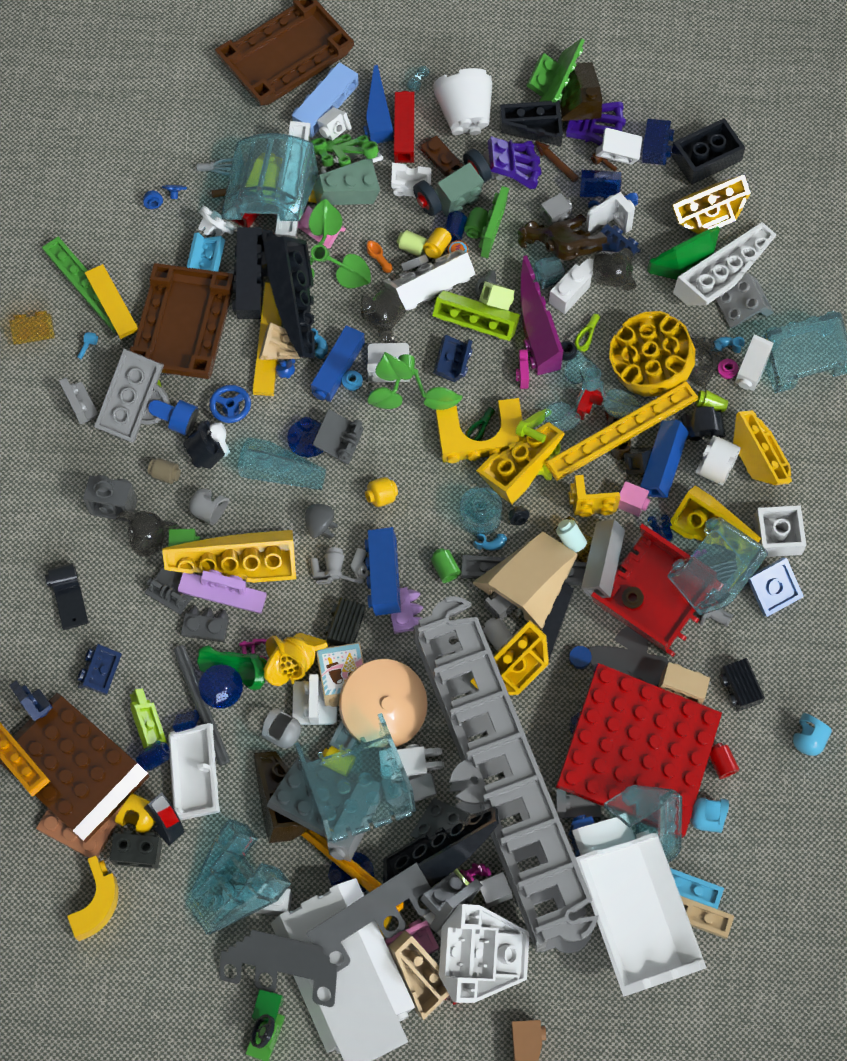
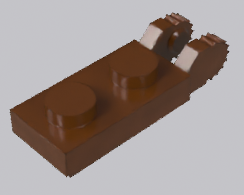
M437 135L421 145V151L444 176H449L454 173L455 169L458 170L464 166Z

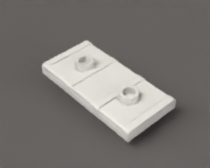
M207 723L170 732L168 734L172 798L173 808L180 820L219 813L213 724Z

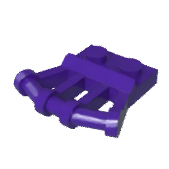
M619 101L602 104V113L613 111L616 116L602 114L601 119L569 120L566 137L585 140V142L592 141L600 146L603 138L595 133L604 134L606 128L623 132L622 128L626 124V119L623 115V103ZM596 121L614 124L615 127L597 125Z
M491 136L487 141L491 172L513 178L527 188L535 189L538 185V177L541 175V167L539 166L540 157L536 155L533 149V142L513 143L511 139L508 142Z

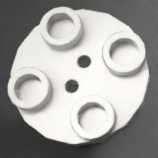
M204 205L199 211L203 219L198 229L200 231L204 230L205 235L213 236L215 234L214 237L222 236L225 232L232 235L237 228L231 222L224 221L221 214L215 210H210Z

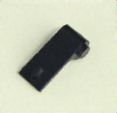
M74 563L48 569L45 579L47 586H52L63 631L89 624Z

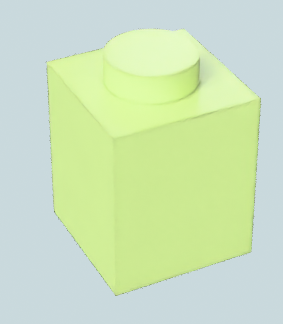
M485 281L479 301L490 306L509 310L514 300V290Z

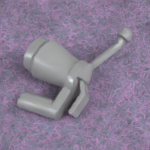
M331 547L326 549V554L324 555L326 572H320L317 558H310L313 578H328L327 580H317L319 585L330 584L333 580L340 578L351 582H358L359 584L364 582L363 577L354 579L342 575L341 569L344 554L341 548Z

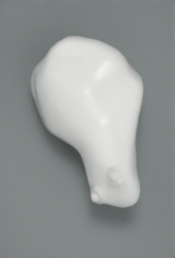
M213 423L210 425L211 436L216 442L220 443L225 453L223 457H226L230 453L225 442L226 429L222 423Z

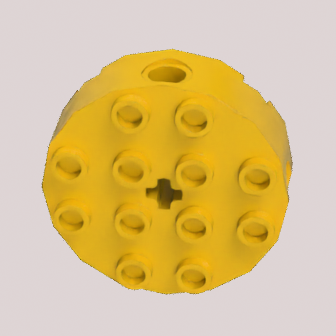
M662 311L640 313L622 324L623 327L618 330L616 335L614 334L610 342L609 359L619 382L635 394L644 397L661 396L684 383L695 365L696 350L686 326L668 313Z

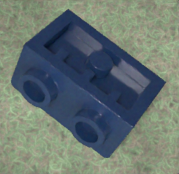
M606 224L601 230L607 237V243L602 244L603 250L601 251L623 268L636 252L640 253L641 250L637 247L639 243L630 236L628 239L622 236L624 231L615 224L613 227Z
M100 644L95 645L92 649L89 648L84 658L87 661L85 668L80 670L77 681H79L78 688L82 689L85 687L107 695L122 653Z
M17 680L9 685L34 721L46 716L49 710L53 708L40 689L31 693L25 684L21 687Z

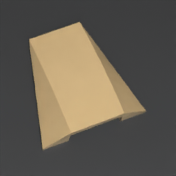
M541 532L476 579L473 585L488 595L496 592L523 610L524 619L527 621L531 620L542 630L545 620L553 608V603L562 589L564 580L567 579L578 555L545 532Z

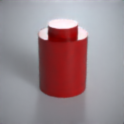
M718 743L712 746L709 758L719 779L727 778L740 770L728 745Z

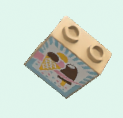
M360 643L328 647L316 651L325 706H339L340 693L344 682L357 667L364 664Z

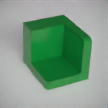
M259 990L252 1019L257 1021L262 1015L268 1014L276 1022L279 1008H282L284 1001L283 995Z

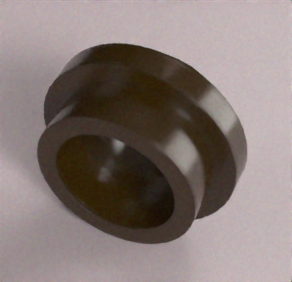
M628 587L622 594V601L626 607L635 609L642 605L644 595L639 588ZM636 594L637 599L630 601L629 595Z

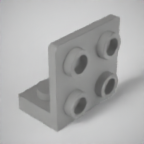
M749 273L744 275L733 288L716 298L731 328L738 326L757 313L761 312L765 316L774 313L758 280Z

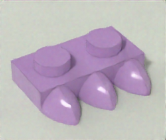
M407 587L400 588L401 613L390 614L394 634L413 631V626L418 625V620L422 619L413 616L420 613L423 606L410 603L420 596L418 591L407 589Z

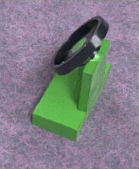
M268 1014L262 1015L253 1026L251 1041L246 1055L261 1061H269L285 1016L278 1014L275 1022L272 1016Z

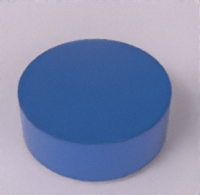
M584 646L574 647L569 655L570 664L576 669L588 667L592 658L591 652Z

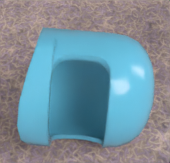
M803 713L799 720L802 732L801 734H794V747L801 753L809 756L819 755L824 750L832 730L817 718ZM806 721L813 723L814 728L807 724Z
M706 797L697 798L690 818L692 825L698 830L722 833L729 809V800L720 798V800L714 801L708 800Z

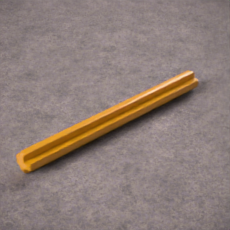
M312 830L301 835L353 879L356 878L358 883L369 892L382 885L352 859L350 862L337 860L329 855L328 839ZM403 902L396 906L398 912L403 909Z

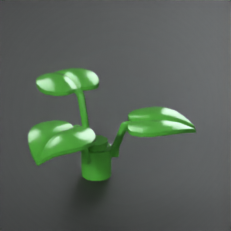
M324 199L316 205L309 219V228L312 234L316 236L323 235L319 244L315 245L311 250V265L315 260L318 262L329 260L341 266L337 269L336 277L338 282L346 288H358L371 282L370 269L360 256L347 254L343 259V263L330 257L328 248L323 246L327 235L337 234L343 222L339 211L328 200ZM312 269V275H313V278H314L315 272H314V270Z
M384 352L376 366L375 373L381 379L387 381L396 380L392 390L386 387L373 390L368 396V404L382 409L399 407L402 404V396L396 393L401 379L409 380L413 375L416 378L422 397L425 398L424 405L431 409L445 410L454 407L462 400V395H458L454 391L443 387L431 388L426 393L419 378L418 369H414L415 358L412 355L403 354L396 358Z

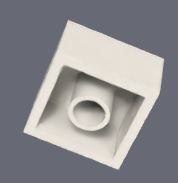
M801 505L757 508L754 523L756 534L761 537L757 545L759 557L802 555L806 547Z

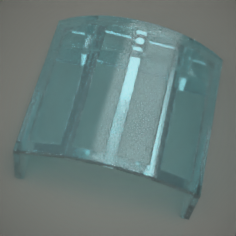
M280 133L257 134L238 141L224 199L222 219L241 220L244 213L279 214L280 221H300L319 175L313 143L296 136Z

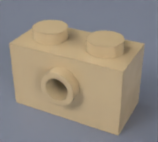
M668 662L661 674L658 687L702 704L706 697L710 677L704 676L700 672L683 668L679 664Z

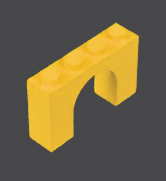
M519 398L498 400V415L501 428L493 438L486 441L472 440L462 432L457 406L445 410H436L442 461L457 463L460 460L466 459L470 461L479 460L482 457H490L496 452L499 454L508 449V445L513 442L517 444L525 439V436L521 437L516 434V428L520 421L523 420Z

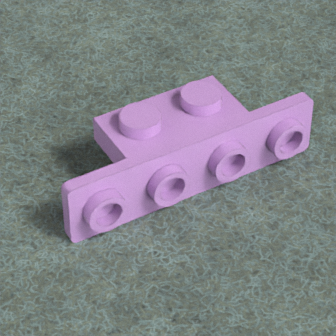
M203 570L202 576L183 573L178 587L179 593L259 614L262 613L267 596L266 592L247 588L246 581H243L241 577L235 575L230 577L223 576L221 572L216 570H209V572Z

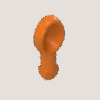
M368 241L366 249L369 256L377 260L385 273H390L393 268L391 263H388L384 258L382 247L375 241Z

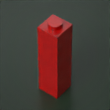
M395 92V163H414V92Z

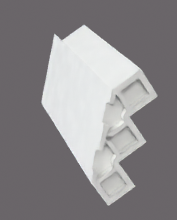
M627 815L572 830L581 855L576 857V861L591 895L592 902L590 903L595 916H598L597 923L623 997L706 969L658 834H650L649 830L636 834L637 839H635Z
M357 879L337 884L329 888L330 891L324 895H316L301 903V907L280 914L271 922L275 935L312 944L306 934L308 931L364 896ZM375 920L341 941L350 957V964L337 972L335 1004L333 1007L314 1003L312 999L314 980L294 976L326 1052L329 1053L336 1050L337 1053L341 1054L344 1061H373L408 1042L400 1021L408 1018V1012L414 1009L415 1006ZM334 951L329 955L330 963L337 966L343 963L344 957L341 952ZM320 987L317 991V996L321 1001L327 1002L331 998V993L328 988Z

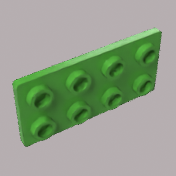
M579 39L561 53L558 62L545 53L540 55L526 85L541 96L539 102L552 101L555 103L557 100L560 101L563 95L561 92L570 80L568 76L576 67L575 61L583 52L584 39Z

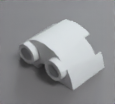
M392 163L391 187L394 195L413 196L416 198L413 191L415 184L425 180L431 185V168L417 166L411 169L406 164Z

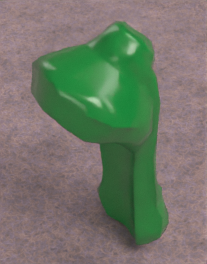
M209 645L198 649L197 663L201 672L235 676L248 689L253 691L261 689L266 681L264 678V668L267 661L257 654L219 652Z

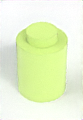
M406 230L404 233L401 232L399 234L397 244H399V249L420 257L425 254L423 245L427 238Z

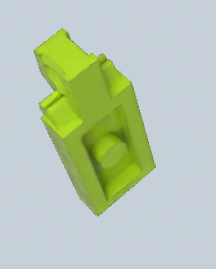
M143 688L135 689L130 694V707L143 748L149 749L164 746L167 741L154 702L151 703L150 700L146 699Z

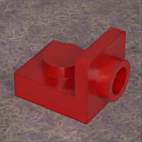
M584 388L575 418L584 420L585 414H590L593 404L601 406L604 394L594 388Z

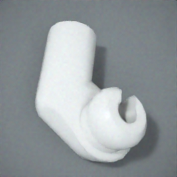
M357 548L351 568L357 578L363 577L365 579L369 575V570H367L363 562L367 552L361 548Z

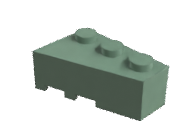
M366 158L320 174L313 191L317 204L324 199L328 200L332 205L374 204L380 192V187L372 159Z

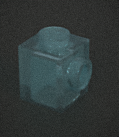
M552 256L541 258L535 262L534 281L539 282L541 289L557 284L565 276V270L560 259Z

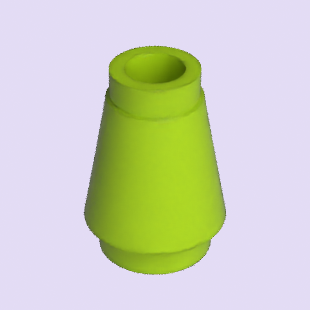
M700 390L695 405L697 407H714V411L721 410L725 412L728 400L708 390Z

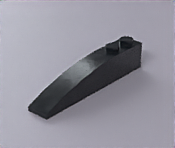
M281 236L263 242L268 268L267 274L281 321L299 357L313 359L315 358L314 332L311 331V325L314 323L311 305L314 304V297L310 296V287H313V275L307 241Z
M494 806L471 815L469 821L463 822L459 820L454 822L453 827L447 830L443 827L435 830V834L428 837L424 834L383 858V884L417 863L432 888L455 871L486 841L499 824L498 809Z

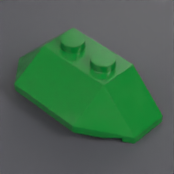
M719 226L708 229L649 260L647 271L649 274L677 280L680 275L714 254L720 231Z

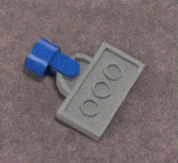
M123 349L94 427L134 443L141 424L150 425L166 420L169 422L168 428L186 436L190 434L195 425L199 409L197 406L179 400L175 407L170 405L168 394L162 387L157 385L164 364Z

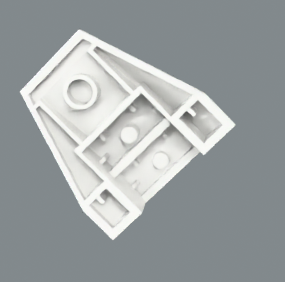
M459 904L442 926L439 977L452 1001L457 1003H475L527 980L529 932L480 905Z

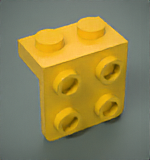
M575 475L574 482L570 483L568 498L569 504H573L574 516L589 517L593 514L608 516L617 511L620 493L586 495L584 475Z

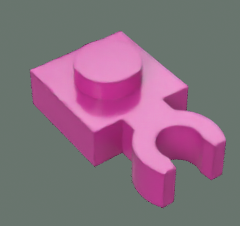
M519 350V369H516V381H520V389H528L529 387L528 350Z

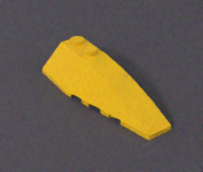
M293 530L229 535L162 548L164 570L193 574L194 572L203 573V570L208 572L209 570H216L221 572L223 576L230 577L235 575L246 580V582L252 583L296 579Z

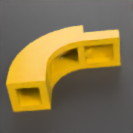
M97 856L88 858L96 882L95 896L86 908L67 916L74 937L78 941L99 932L111 919L118 902L117 879L113 873L105 876V874L109 873L104 860L100 861Z

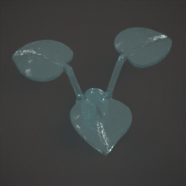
M577 351L576 357L569 360L566 365L565 377L572 384L583 383L581 391L572 408L563 402L551 404L545 412V424L550 422L561 431L575 428L580 422V415L574 411L577 409L585 389L594 391L599 387L602 398L605 399L603 407L608 414L614 417H624L642 407V405L635 397L621 389H611L608 395H606L603 387L604 382L600 381L601 370L596 364L584 357L581 352Z

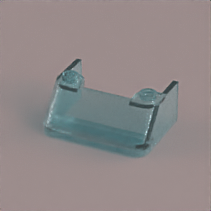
M633 785L604 803V807L629 828L636 824L635 839H637L636 834L649 830L650 834L657 833L668 863L678 856L681 850L682 796L674 789Z

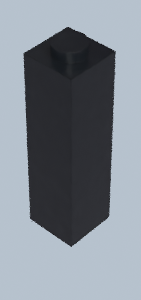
M566 582L563 583L562 589L556 597L550 614H548L545 625L541 630L547 637L549 662L573 596L574 588Z

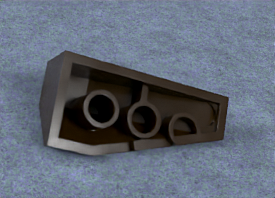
M576 63L575 69L569 75L570 80L566 85L560 103L562 121L601 119L603 100L593 63Z
M276 751L254 753L263 821L269 843L292 841L310 829L267 807L268 801L289 769Z

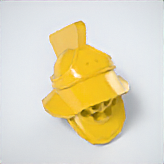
M297 633L294 637H286L283 641L277 636H271L266 640L265 644L269 659L264 668V678L269 684L274 686H281L288 681L291 685H294L295 680L303 678L305 672L313 665L315 651L328 647L326 640L303 633Z

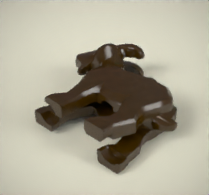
M582 214L577 215L574 219L556 222L546 227L532 220L522 225L517 231L520 247L526 248V242L534 244L538 240L545 244L548 252H551L558 259L566 261L603 250L602 244L607 243V237L602 232H599L596 236H590L589 231H582L581 229L573 231V229L581 227L582 223L587 221V218Z

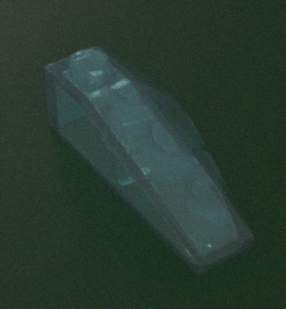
M249 437L241 448L237 465L240 477L317 490L323 489L326 469L270 441Z

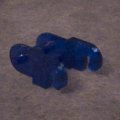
M668 515L661 516V520H665L662 523V527L657 524L654 516L647 518L648 521H652L648 526L652 527L654 532L668 541L673 539V533L670 528L672 524Z

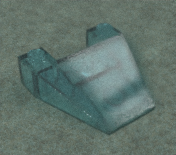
M228 819L215 836L185 903L208 935L277 902L291 884L280 868L261 863L256 871L253 869L244 856L258 838L248 825Z

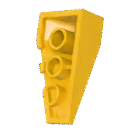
M696 485L687 492L667 525L685 538L704 541L705 544H714L724 547L726 550L751 556L761 540V537L726 507Z

